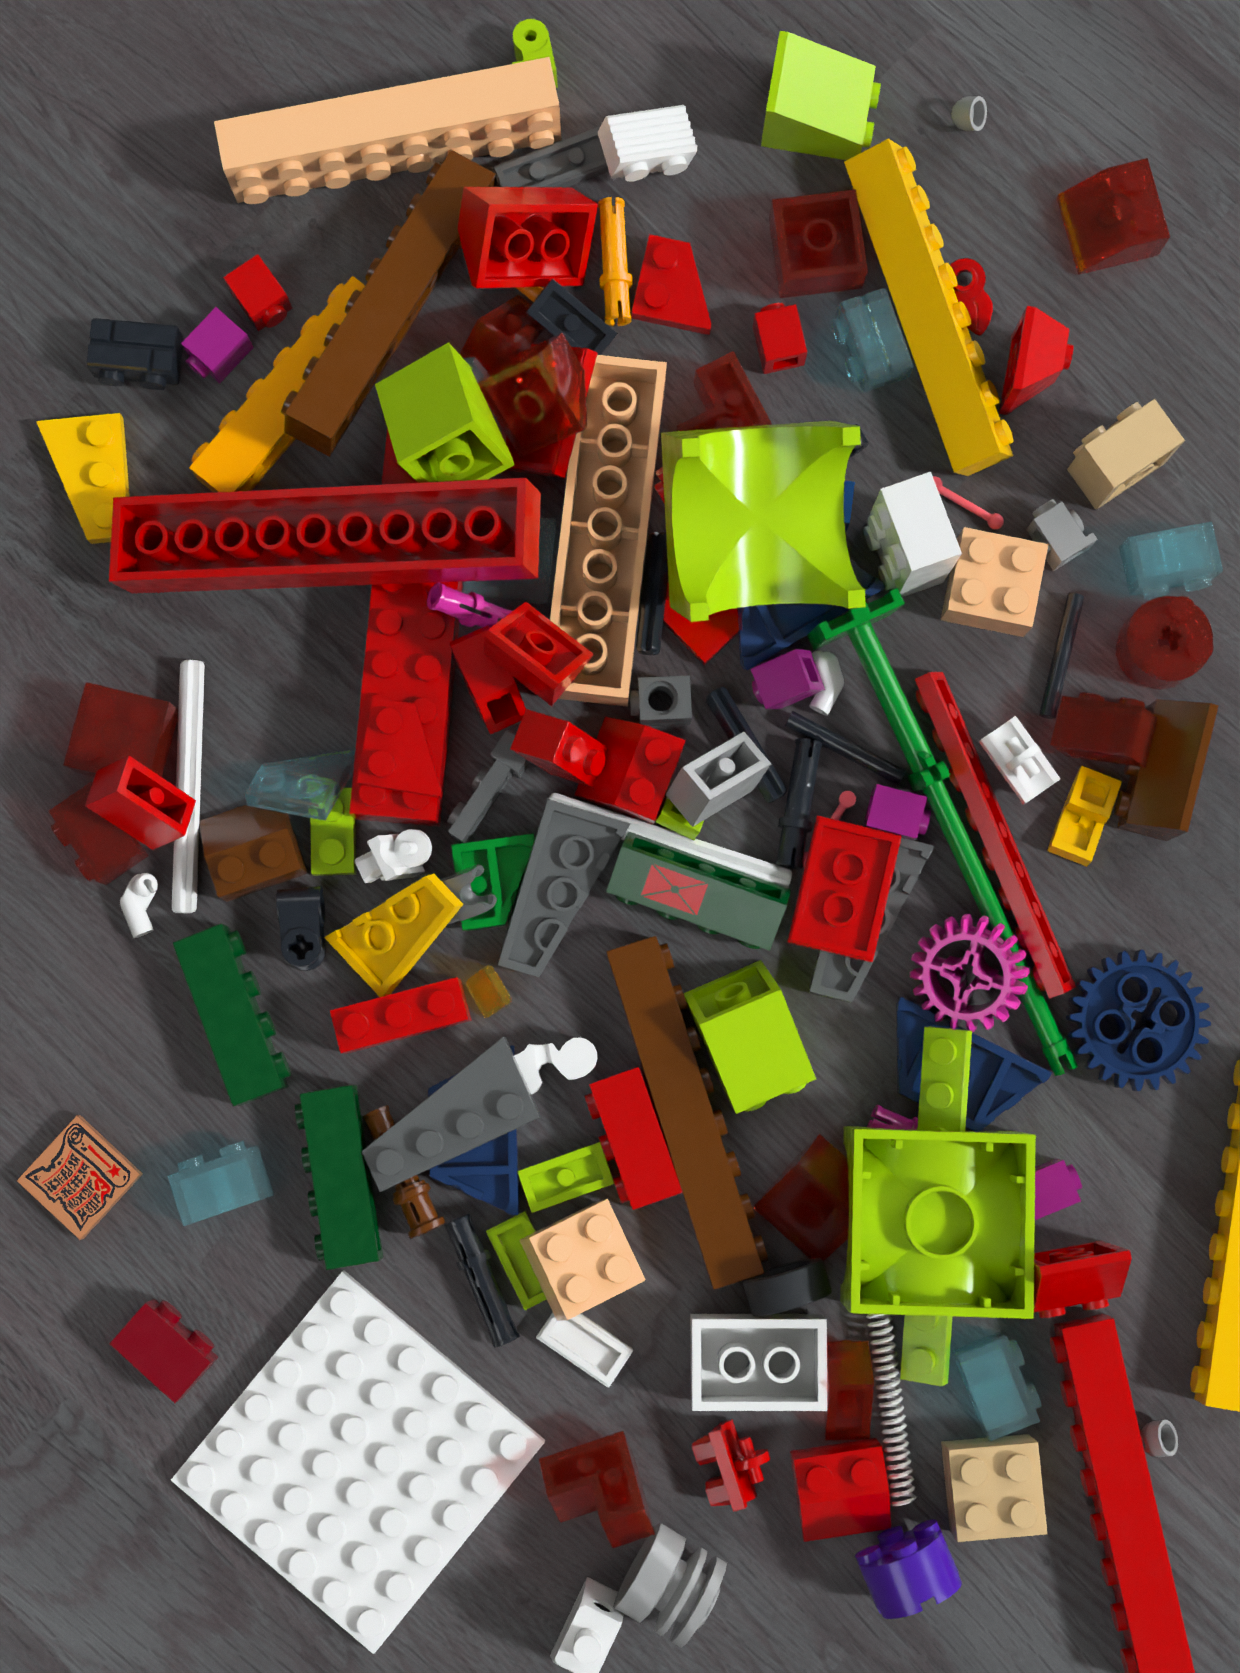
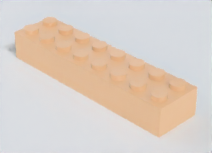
M550 57L214 121L223 171L237 203L245 202L247 204L263 203L269 197L282 194L300 196L306 194L309 189L318 187L342 188L347 186L350 181L365 178L372 181L388 178L391 173L406 170L412 173L424 172L429 170L436 161L443 163L450 150L472 160L474 157L484 155L503 157L511 154L515 149L526 147L541 149L554 144V142L562 141L560 107Z
M597 355L568 465L550 620L594 655L558 699L628 707L667 362Z

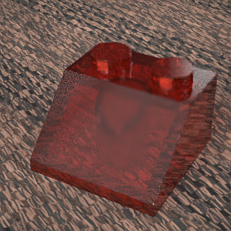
M1148 158L1106 168L1057 196L1078 275L1158 256L1170 238Z
M563 333L499 362L477 382L487 404L520 458L582 432L587 428L585 370Z
M821 1134L796 1156L753 1206L757 1212L810 1259L821 1258L824 1261L848 1239L849 1230L847 1158Z

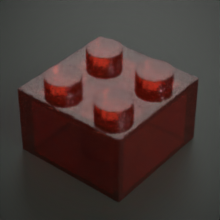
M856 189L772 199L769 224L780 299L863 288L868 269Z
M86 682L63 765L76 773L95 777L97 770L129 755L162 777L178 718V709L167 701Z

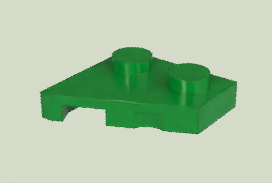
M534 834L451 845L455 872L477 864L482 865L484 873L475 877L471 883L472 891L479 896L493 894L497 898L495 906L490 910L461 921L463 931L507 925L534 843Z

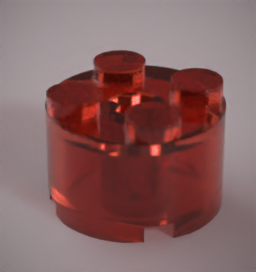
M1162 596L1151 599L1138 608L1123 624L1116 642L1118 663L1127 677L1136 683L1139 682L1157 690L1173 688L1197 673L1213 653L1212 628L1204 612L1188 597ZM1158 639H1166L1169 642L1170 647L1168 645H1164L1161 647L1158 644Z

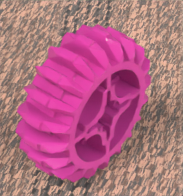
M964 914L962 916L961 928L952 916L945 919V930L937 924L933 925L929 929L933 939L923 936L918 942L920 948L925 952H915L911 958L914 963L922 966L910 972V978L923 980V983L913 989L914 995L927 994L929 997L921 1005L922 1009L929 1010L935 1005L939 1009L935 1015V1021L941 1022L946 1015L951 1016L950 1028L957 1029L962 1020H965L967 1030L974 1032L977 1029L979 1019L983 1027L989 1030L994 1026L993 1015L998 1020L1005 1022L1009 1018L1006 1007L1017 1010L1021 1004V1001L1014 994H1025L1028 989L1024 982L1017 979L1027 977L1030 973L1029 968L1016 966L1015 964L1026 957V952L1024 950L1015 952L1010 950L1018 941V938L1015 935H1011L1004 941L999 937L1005 928L1002 923L996 925L993 931L987 930L989 924L987 916H982L979 919L977 927L973 926L971 914ZM971 940L970 947L963 957L949 956L945 959L938 956L941 949L951 942ZM984 945L998 958L1002 966L1003 976L998 975L999 970L990 967L984 959ZM973 958L971 966H973V974L976 977L966 987V972L963 969ZM936 970L940 971V976L952 982L955 989L953 998L941 987ZM991 987L1001 990L1000 995L988 1003L968 1005L969 998L976 989L990 990Z

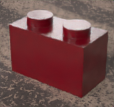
M153 1299L146 1302L109 1344L172 1402L176 1403L190 1391L219 1357L211 1351L215 1346L207 1336L196 1329L193 1332L189 1331L179 1321L182 1315L174 1306L165 1300L159 1303Z

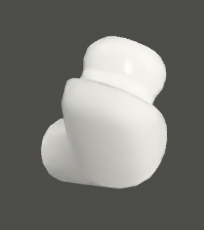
M818 650L814 651L812 656L825 690L815 694L809 706L816 712L828 716L844 686V678L838 658L829 651L823 652Z
M149 873L135 875L129 881L120 899V906L133 938L144 936L154 930L146 910L156 893L158 884L156 878Z

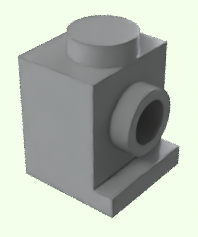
M1054 499L1046 502L1032 513L1035 519L1026 529L1033 541L1048 544L1046 561L1053 571L1089 550L1098 540L1094 533L1085 537L1082 532L1084 531V525L1078 514L1073 509L1068 510L1063 502L1057 504Z

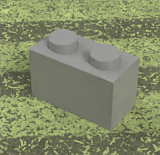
M742 732L683 766L667 791L666 796L693 827L752 792L771 763L748 735Z

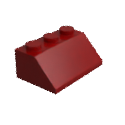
M463 187L457 229L472 286L475 288L545 287L550 279H554L561 286H583L598 204L572 187Z

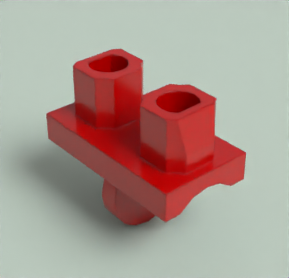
M733 1419L720 1422L709 1433L692 1443L696 1462L699 1465H704L717 1461L722 1475L711 1478L705 1483V1490L710 1505H731L733 1512L745 1509L747 1502L757 1497L754 1484L764 1480L760 1465L771 1459L768 1449L755 1451L750 1436L739 1439Z

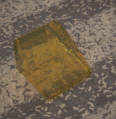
M485 966L466 981V987L485 1018H489L512 1005L513 999L493 966Z

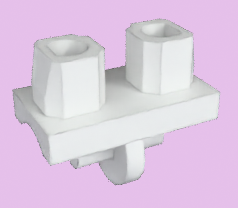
M1016 716L979 741L1023 805L1060 780V777L1043 755L1039 746L1033 741Z
M416 829L405 830L400 834L378 835L367 841L371 851L356 858L355 864L365 883H371L379 878L382 881L413 878L425 872L422 865L428 861L431 855V841L426 833Z

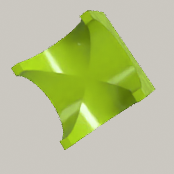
M819 421L661 433L670 608L689 621L694 622L709 620V615L719 611L756 605L809 603L836 605L848 609L866 607L865 589L857 581L850 562L844 524L845 474L853 448L861 445L860 426L836 421Z
M844 1126L843 1144L847 1154L849 1179V1230L846 1270L843 1283L840 1284V1302L850 1313L1034 1319L1036 1135L1017 1131H930Z

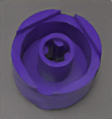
M935 1519L924 1521L906 1532L903 1531L901 1526L887 1529L878 1534L879 1544L864 1548L855 1554L875 1607L885 1619H897L923 1611L920 1603L934 1596L936 1604H939L956 1593L962 1585L958 1569Z

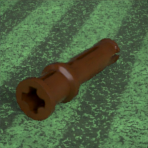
M388 1105L363 1116L374 1141L395 1125ZM418 1175L394 1186L396 1192L393 1193V1202L395 1205H400L410 1227V1231L407 1233L410 1239L423 1235L446 1223L444 1217H438L428 1194L431 1190L429 1183H426L425 1180L420 1181Z

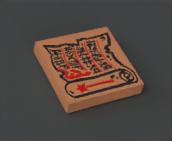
M77 1115L21 1175L17 1182L79 1240H82L143 1173L81 1115Z

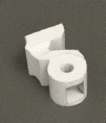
M584 1038L570 1039L562 1046L560 1051L557 1050L553 1043L543 1045L528 1044L524 1051L514 1055L531 1094L536 1093L543 1084L539 1073L542 1065L551 1063L568 1080H574L589 1074L596 1066L598 1060L594 1045Z

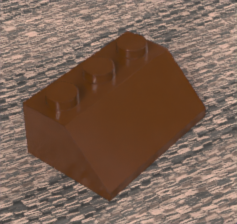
M1157 699L1148 705L1147 709L1140 710L1134 730L1136 734L1140 735L1137 749L1130 751L1124 774L1130 775L1126 791H1120L1114 809V815L1119 816L1118 829L1163 841H1169L1188 832L1219 705Z

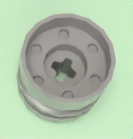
M658 1523L643 1543L617 1593L613 1607L639 1623L654 1608L658 1609L659 1613L654 1632L663 1636L675 1621L670 1641L682 1648L687 1644L695 1631L704 1624L713 1609L720 1593V1584L725 1574L727 1563L714 1556L702 1571L707 1551L701 1547L686 1562L681 1560L686 1538L665 1525Z

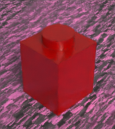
M258 254L223 277L231 294L257 331L264 327L271 328L278 325L286 318L287 312L292 309L287 294Z
M773 303L760 309V312L755 313L753 332L763 374L804 366L808 351L796 304L785 306L783 303Z

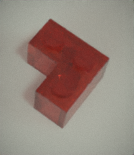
M734 351L695 370L694 387L707 411L677 425L676 431L772 425Z
M624 1431L539 1458L547 1497L560 1523L598 1510L601 1525L612 1548L655 1535L635 1456Z

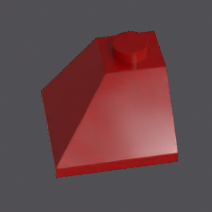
M1027 306L1012 333L998 414L1008 415L1055 383L1062 370H1068L1070 367L1074 345L1067 344L1070 329L1036 307Z

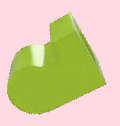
M536 19L520 21L513 31L514 55L517 62H512V64L550 57L555 86L558 88L556 66L546 26Z

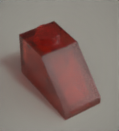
M521 296L513 297L477 319L460 352L461 357L470 365L473 374L478 378L486 380L489 384L508 373L544 330L543 327L525 313L531 304Z
M841 1340L838 1342H827V1411H824L825 1440L869 1439L874 1392L869 1341Z

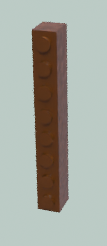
M450 150L443 163L435 162L427 177L426 184L428 187L423 195L416 193L406 212L408 219L402 227L396 225L390 233L386 243L388 250L382 259L376 257L371 263L365 280L368 281L361 292L355 290L350 296L345 307L347 315L341 325L334 323L328 331L324 341L326 349L320 358L313 356L306 366L302 377L305 382L298 392L292 390L284 401L281 413L285 415L284 433L329 457L332 455L461 246L457 228L463 187H493L495 173L453 150Z
M653 936L606 951L712 1287L715 1290L764 1274L761 1263L769 1260L761 1235L753 1237L747 1221L755 1218L748 1194L739 1195L734 1178L742 1176L734 1151L726 1153L721 1136L728 1134L721 1110L712 1111L707 1094L715 1092L707 1067L699 1069L694 1052L700 1051L701 1047L694 1026L685 1027L680 1012L688 1009L681 985L672 986L667 971L675 967L668 944L659 945L657 937Z

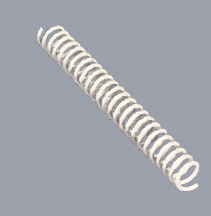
M868 1314L866 1316L868 1319H885L869 1323L868 1327H886V1329L870 1332L868 1335L889 1336L873 1340L870 1344L890 1345L874 1349L871 1353L891 1354L885 1357L874 1358L872 1362L892 1363L886 1366L875 1367L873 1370L875 1372H893L887 1375L876 1376L874 1379L876 1381H894L888 1384L877 1385L876 1389L895 1390L889 1393L878 1394L877 1397L879 1399L896 1398V1400L879 1403L878 1406L880 1408L898 1407L895 1410L880 1412L879 1415L881 1417L900 1416L896 1419L882 1421L880 1424L902 1425L893 1429H885L881 1432L883 1434H903L883 1440L884 1443H904L884 1449L885 1452H906L885 1458L886 1461H907L898 1465H889L886 1468L887 1470H908L899 1474H890L887 1477L889 1479H909L901 1483H891L889 1485L890 1488H911L906 1491L892 1492L890 1494L891 1497H912L904 1501L891 1503L892 1506H902L912 1503L916 1496L912 1493L915 1490V1487L911 1484L914 1478L909 1475L913 1469L908 1466L911 1463V1460L907 1457L910 1451L906 1449L909 1442L905 1440L908 1433L903 1430L907 1426V1424L902 1422L906 1416L901 1413L904 1406L899 1404L903 1400V1397L898 1395L902 1389L896 1386L901 1380L895 1377L900 1372L894 1368L899 1362L893 1359L897 1355L892 1350L896 1344L891 1341L895 1335L890 1333L894 1327L888 1324L893 1318L887 1314Z

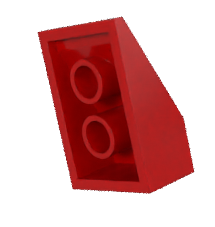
M1096 1241L1035 1252L1034 1312H1039L1040 1318H1050L1066 1314L1065 1307L1082 1304L1083 1310L1108 1307V1299L1121 1297L1132 1260L1130 1250L1103 1241Z

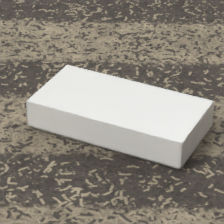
M552 1312L536 1336L538 1340L608 1388L633 1352L631 1347L582 1313L569 1320L557 1321Z

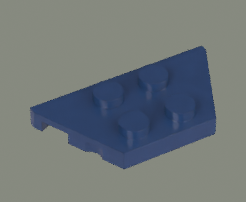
M850 559L856 579L862 588L865 589V600L886 588L880 579L871 576ZM809 603L769 604L738 608L740 665L744 670L751 669L808 635L818 624L824 621L829 622L850 609L836 605Z
M899 997L896 1003L897 1093L919 1104L924 1027L950 1028V1021L943 1018L941 1022H936V1014L923 1010L921 1006L903 997ZM958 1026V1028H957V1029H961V1030H966V1029H964V1028H962V1027H960V1026ZM972 1033L966 1128L973 1132H980L993 1122L997 1116L1005 1110H1009L1022 1100V1097L1041 1083L1047 1081L1052 1072Z
M511 1045L510 1048L513 1055H515V1046ZM455 1075L428 1088V1097H430L434 1092H436L439 1088H441L444 1084L451 1080ZM517 1129L431 1168L430 1177L446 1185L453 1186L478 1200L485 1201L502 1209L510 1215H519Z

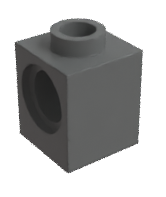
M690 675L638 678V690H630L631 716L639 715L640 724L649 727L691 725ZM656 692H664L671 697L673 704L666 711H656L650 707L648 699Z

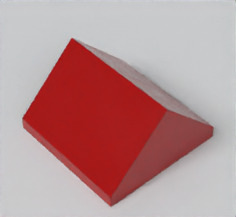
M524 602L489 628L484 635V654L550 706H553L594 655L527 602Z

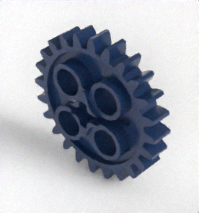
M1137 950L1132 962L1126 951L1119 952L1117 956L1118 965L1110 957H1105L1101 959L1104 972L1095 967H1090L1087 969V972L1092 982L1077 981L1076 986L1084 993L1083 996L1069 998L1070 1003L1079 1007L1078 1013L1066 1015L1067 1020L1078 1023V1029L1068 1033V1037L1081 1038L1082 1044L1074 1050V1053H1088L1090 1055L1084 1066L1086 1069H1092L1098 1065L1101 1066L1098 1076L1100 1081H1106L1114 1074L1115 1088H1123L1128 1079H1130L1132 1091H1141L1145 1079L1151 1090H1158L1160 1076L1167 1084L1176 1083V1078L1173 1070H1177L1182 1074H1189L1191 1071L1185 1060L1187 1058L1201 1060L1202 1056L1194 1049L1195 1044H1208L1209 1042L1206 1037L1198 1034L1199 1028L1211 1026L1210 1021L1199 1018V1012L1210 1007L1208 1003H1196L1195 997L1203 991L1202 986L1193 988L1187 986L1193 975L1191 971L1179 976L1175 974L1179 964L1177 960L1170 961L1165 967L1162 966V953L1153 954L1149 962H1147L1145 951ZM1128 978L1138 983L1140 988L1139 998L1135 1002L1128 1001L1122 993V986ZM1155 987L1159 988L1160 993L1158 997L1149 1005L1141 1017V1020L1146 1024L1145 1028H1135L1129 1036L1124 1052L1119 1054L1117 1052L1118 1045L1135 1026L1136 1021L1131 1018V1014L1144 1011L1151 998L1153 989ZM1165 1002L1171 1003L1177 1011L1176 1021L1171 1026L1165 1025L1159 1015L1160 1008ZM1105 1015L1112 1016L1118 1026L1116 1035L1111 1039L1105 1038L1099 1029V1023ZM1144 1038L1149 1040L1154 1046V1056L1147 1063L1143 1062L1137 1055V1045Z

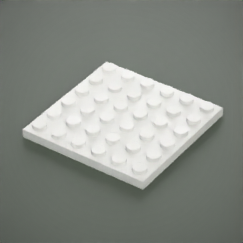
M342 1271L173 1476L171 1481L371 1653L375 1654L542 1447L545 1439L347 1272Z

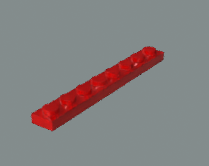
M943 672L924 674L915 679L919 688L916 690L917 701L921 709L925 713H929L935 726V729L932 730L934 741L938 749L946 753L952 767L949 769L951 782L958 792L962 791L968 807L965 810L967 820L974 831H979L985 845L982 848L984 860L991 871H996L1001 883L999 894L1002 903L1008 911L1012 910L1018 924V927H1016L1018 941L1025 951L1029 950L1035 964V967H1033L1034 979L1042 991L1046 990L1049 999L1064 994L1075 988L1076 985Z

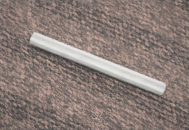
M184 660L180 664L176 787L196 800L185 836L174 841L172 911L184 914L193 913L197 909L205 669L204 663L198 660Z
M552 793L549 799L630 823L621 840H625L629 831L785 888L789 887L792 878V871L790 869L702 840L695 839L693 841L677 832L558 793Z

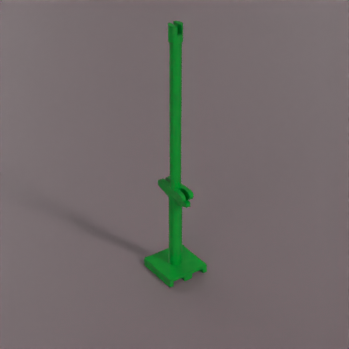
M898 588L889 591L884 597L869 604L866 603V607L852 608L843 616L830 622L824 621L818 624L807 637L815 651L847 635L849 636L913 774L908 776V781L914 791L923 789L981 915L989 918L988 930L993 931L996 925L1002 923L1005 928L999 937L1005 941L1014 933L942 781L950 777L949 770L943 761L936 763L871 625L892 615L905 604ZM1018 941L1010 948L1012 952L1021 950ZM1024 958L1022 961L1015 963L1016 966L1028 967L1030 971L1027 977L1017 979L1028 986L1026 993L1019 996L1043 1045L1042 1050L1054 1076L1065 1074L1058 1057L1062 1056L1066 1067L1069 1069L1077 1068L1078 1064L1066 1039L1062 1037L1026 958Z

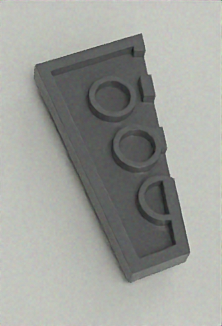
M551 799L546 800L497 962L498 966L540 977L567 932V928L577 911L582 907L589 895V891L610 860L614 849L625 835L630 823Z
M901 838L873 962L935 846ZM819 951L809 993L852 1003L873 962L869 963Z
M502 1037L362 1151L379 1192L541 1118V1114L506 1037Z

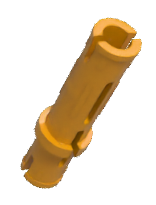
M612 197L603 198L598 202L603 274L599 278L600 288L604 290L605 323L609 326L615 325L614 319L616 318L618 319V326H624L632 322L629 303L632 275L628 273L625 201L619 197L615 198V206H612Z

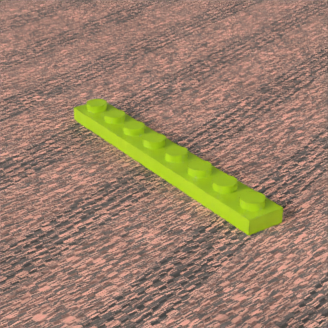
M932 1026L924 1027L917 1130L965 1131L972 1041L971 1030ZM904 1316L900 1379L942 1387L948 1384L953 1316Z

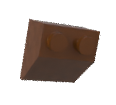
M281 793L199 821L204 857L217 896L226 902L308 874Z

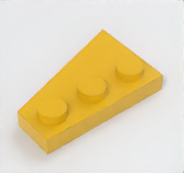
M120 413L36 421L87 540L91 544L111 542L113 497H130L124 418Z
M431 874L421 878L388 898L386 902L369 912L363 913L353 919L348 925L335 930L324 938L379 997L390 995L464 904L435 874Z

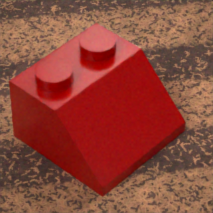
M605 717L596 739L608 747L604 768L597 776L593 788L579 784L574 796L619 814L655 825L683 753L686 740L647 725Z
M877 1438L790 1451L804 1542L891 1529L889 1486L883 1448Z

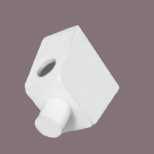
M589 1577L586 1578L550 1654L555 1664L573 1673L600 1672L623 1621L624 1613L613 1607L617 1591ZM594 1603H599L610 1610V1612L600 1609Z

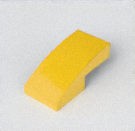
M1081 766L1067 796L1047 851L1087 867L1092 862L1104 824L1110 818L1122 781Z

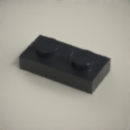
M550 279L525 311L529 317L564 346L588 348L597 352V355H601L618 334L554 279Z

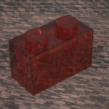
M1087 692L1079 693L1078 698L1062 696L1050 745L1067 757L1146 768L1158 718L1144 708V702L1132 698L1121 697L1118 703L1107 702L1104 697Z
M91 781L48 812L55 820V823L51 825V829L65 847L71 844L79 855V858L75 860V864L89 882L95 879L96 882L108 885L147 858L148 854L138 840L85 807L93 784Z

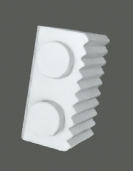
M684 105L606 116L598 130L608 170L613 180L618 177L621 179L625 177L626 181H637L643 179L649 173L653 174L657 171H663L665 175H675L687 169L697 152L695 137L693 136V130L690 128V121L688 120L686 106Z

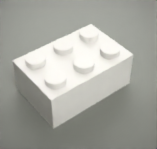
M931 472L880 490L866 522L868 526L864 527L863 531L869 549L871 551L877 550L882 565L878 566V572L881 581L886 586L885 590L898 588L901 596L905 597L942 584L962 552Z
M690 1314L692 1411H827V1319L822 1314H770L764 1316H753L752 1314Z

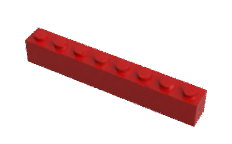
M1100 1314L1053 1324L1056 1336L1050 1337L1051 1350L1057 1364L1062 1363L1066 1380L1060 1381L1061 1394L1066 1408L1072 1407L1076 1424L1070 1425V1433L1076 1452L1082 1451L1086 1469L1080 1470V1478L1086 1496H1092L1096 1513L1090 1514V1522L1096 1541H1102L1106 1558L1100 1559V1566L1107 1587L1113 1586L1116 1603L1110 1604V1610L1117 1632L1123 1631L1126 1648L1120 1649L1125 1673H1195L1114 1318L1106 1314Z

